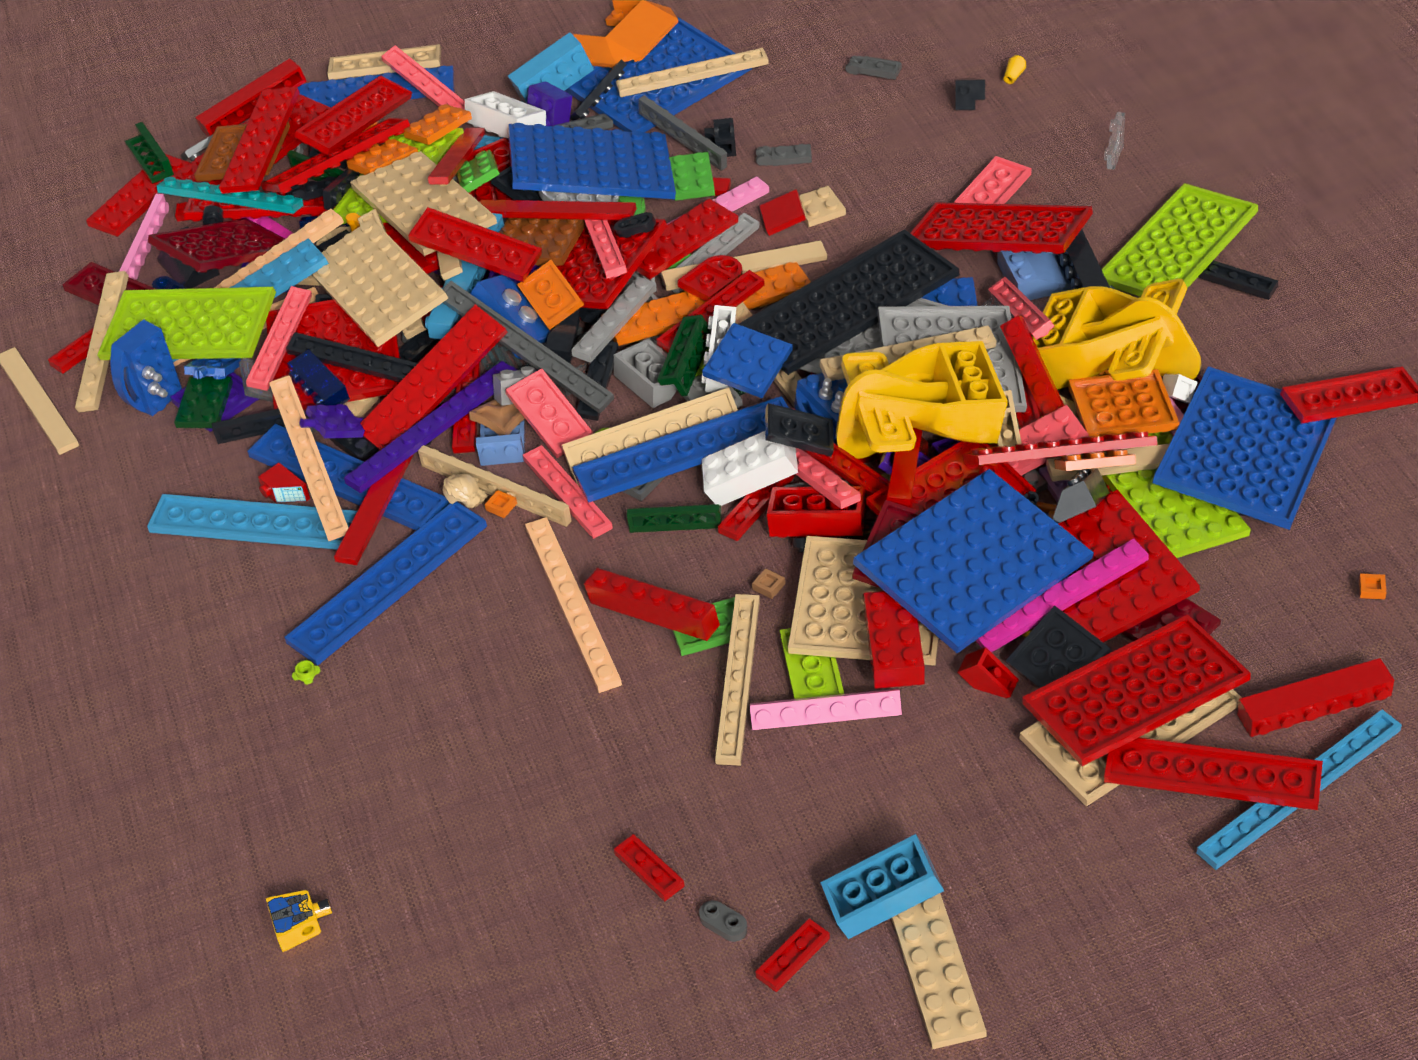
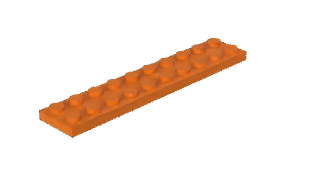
M789 262L784 265L754 272L764 279L765 286L743 301L748 310L775 303L811 283V281L797 262ZM685 291L645 302L613 337V340L618 343V346L664 334L679 323L683 317H687L706 301Z

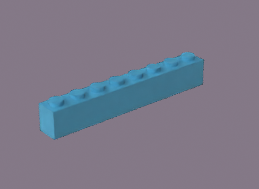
M492 213L496 216L497 224L487 229L499 233L504 226L503 215ZM461 260L463 272L445 280L443 288L450 281H453L468 293H471L477 282L482 281L487 269ZM441 303L432 309L430 316L426 317L425 327L428 329L429 338L442 339L460 321L462 316L444 303Z

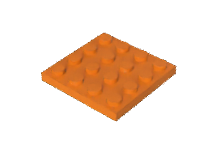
M1153 369L1147 377L1124 381H1114L1110 375L1069 380V389L1081 424L1089 436L1099 437L1104 434H1125V432L1147 431L1148 434L1177 430L1179 426V420L1158 369Z

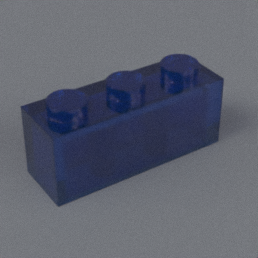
M309 349L287 363L290 370L288 375H290L291 380L295 384L299 383L301 385V389L306 396L311 395L316 406L344 404L350 400L346 386Z

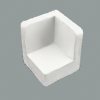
M1164 374L1162 381L1169 397L1184 403H1190L1197 382L1180 374Z

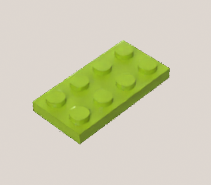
M791 628L780 630L781 643L794 699L844 694L836 657L789 654L788 644Z

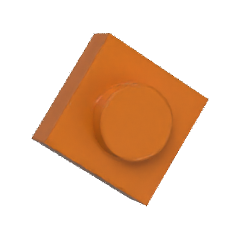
M497 490L485 503V509L490 513L505 518L517 505L516 497Z
M1360 573V598L1385 599V575Z

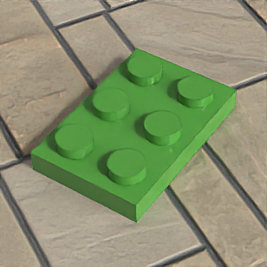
M490 149L479 152L469 162L465 161L457 172L460 186L468 193L500 174Z
M708 152L669 157L676 190L675 201L715 195Z
M735 597L711 603L715 606L720 626L708 641L672 630L681 656L730 643Z

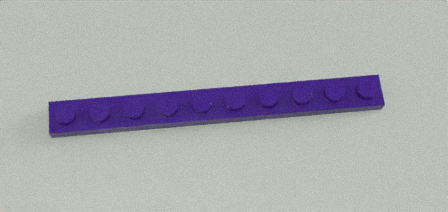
M503 361L499 362L344 477L345 484L359 493L365 491L416 453L423 445L428 444L494 394L493 374H498L502 370L517 371V369Z

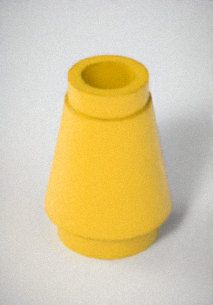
M1014 55L1008 60L1003 78L1007 84H1013L1026 69V60L1023 57Z

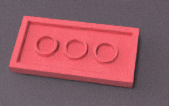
M995 156L954 203L1005 204L1030 177L1031 168Z
M542 368L506 389V395L556 458L564 455L562 444L593 434V431Z
M1067 405L1019 429L1021 443L1037 444L1040 441L1053 442L1068 438L1081 439V437L1089 436ZM993 443L990 446L993 448L995 446H998V444ZM1056 457L1011 461L1008 463L1022 476L1045 464L1047 459Z

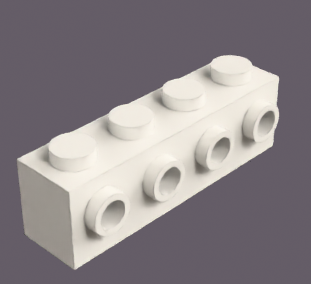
M714 306V315L709 316L708 329H712L711 334H707L706 347L710 348L709 352H705L704 365L708 363L731 325L735 323L736 307ZM702 373V383H706L705 392L714 393L728 388V385L706 378Z

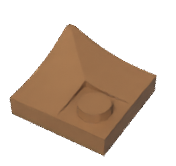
M495 399L469 412L470 420L490 428L499 436L509 435L525 419L514 404L501 406Z

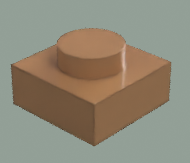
M765 568L752 583V589L773 599L786 584L785 577Z

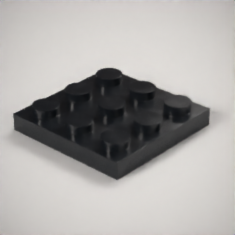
M1054 605L1007 658L1006 662L1036 687L1041 688L1109 654L1112 650Z

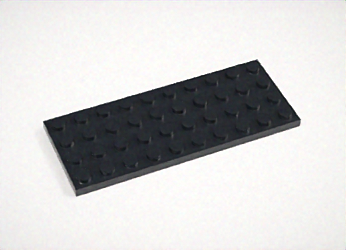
M904 229L738 325L792 344L793 350L781 368L782 371L789 375L879 323L878 307H906L959 276V268Z

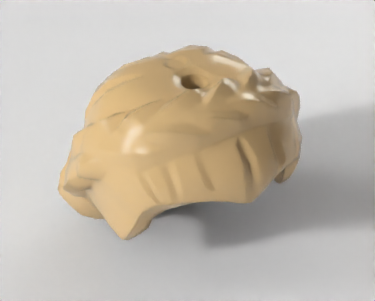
M452 474L444 479L442 491L451 504L460 501L467 508H474L482 504L488 497L485 491L479 488L477 481L469 474Z

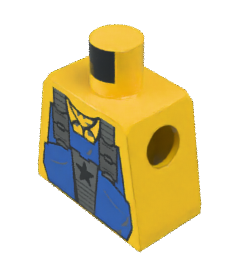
M306 890L266 898L282 952L320 934L321 929L318 918L332 914L328 898L313 903L309 892Z

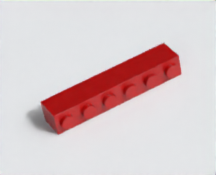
M289 58L195 118L203 133L209 137L214 134L219 126L238 125L250 118L262 90L299 87L307 82L300 66Z
M596 568L584 583L591 604L708 641L720 626L715 606L711 603L600 568Z
M1381 658L1240 698L1237 715L1250 737L1265 735L1270 731L1289 728L1294 724L1304 721H1313L1318 717L1328 714H1337L1342 710L1360 707L1376 700H1384L1392 696L1395 680Z

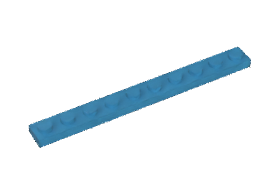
M1382 709L1317 757L1315 760L1323 761L1320 791L1400 732L1402 724ZM1257 802L1198 846L1197 854L1217 870L1298 808Z

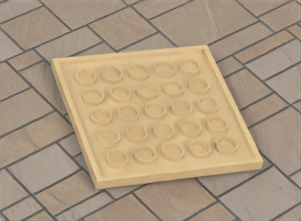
M806 537L788 644L789 654L871 660L864 613V593L884 590L852 579V574L856 567L853 564V559L863 551L867 540ZM918 620L924 665H936L939 638Z

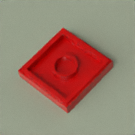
M797 189L760 205L765 228L769 236L806 220Z

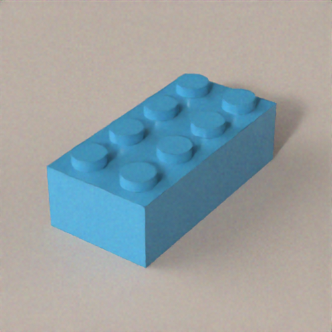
M569 32L509 74L508 78L521 101L527 103L530 85L546 81L565 91L592 72L594 68L581 43Z
M916 834L820 882L836 923L848 939L944 891L927 850Z

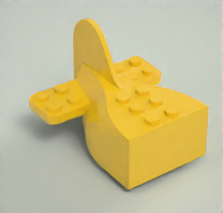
M1183 279L1150 284L1144 289L1139 298L1101 286H1090L1052 293L1043 314L1051 320L1055 327L1044 337H1040L1037 340L1033 336L1032 338L1057 390L1069 387L1070 379L1093 377L1108 368V372L1114 381L1144 378L1150 375L1153 369H1158L1161 376H1164V374H1180L1189 379H1195L1201 368V357L1184 325L1176 315L1187 291V286Z
M983 341L927 345L908 353L890 365L887 357L880 352L848 353L843 355L841 368L848 386L841 400L836 428V441L838 447L855 458H866L876 452L909 451L914 449L916 435L913 428L959 441L998 443L1008 401Z

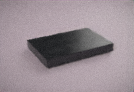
M768 403L765 408V440L831 457L834 452L833 419Z

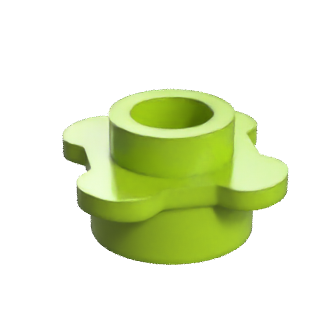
M304 660L295 666L292 678L295 681L300 680L308 685L313 682L315 675L319 674L321 670L319 666H314L311 661Z

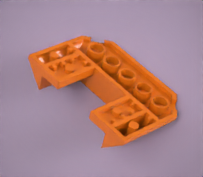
M612 0L614 10L605 20L607 26L615 27L605 37L573 34V36L581 43L592 66L613 68L621 59L624 62L632 59L634 62L643 60L678 23V18L671 8L650 1Z

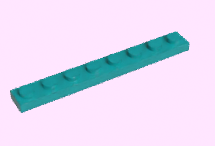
M167 177L157 185L158 193L294 214L304 206L303 199L296 198L293 195L283 196L277 195L274 192L264 193L259 190L222 194L219 189L220 185H212L208 182H192L190 179L179 180L175 177Z

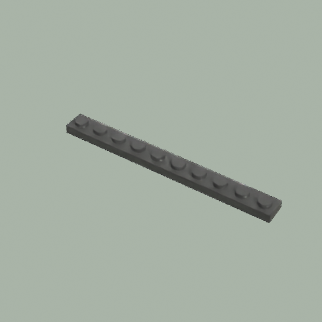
M450 281L442 289L448 296V299L443 302L445 305L463 317L476 304L506 328L508 333L499 341L500 344L537 370L542 368L551 380L598 413H601L614 400V394L453 281Z

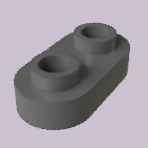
M708 901L699 909L702 925L724 939L736 942L746 936L748 928L745 917L718 901ZM737 923V925L731 926L730 924Z

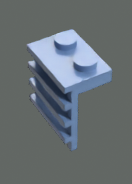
M525 420L520 422V425H517L509 435L500 436L490 428L480 424V437L476 438V447L481 466L524 462Z

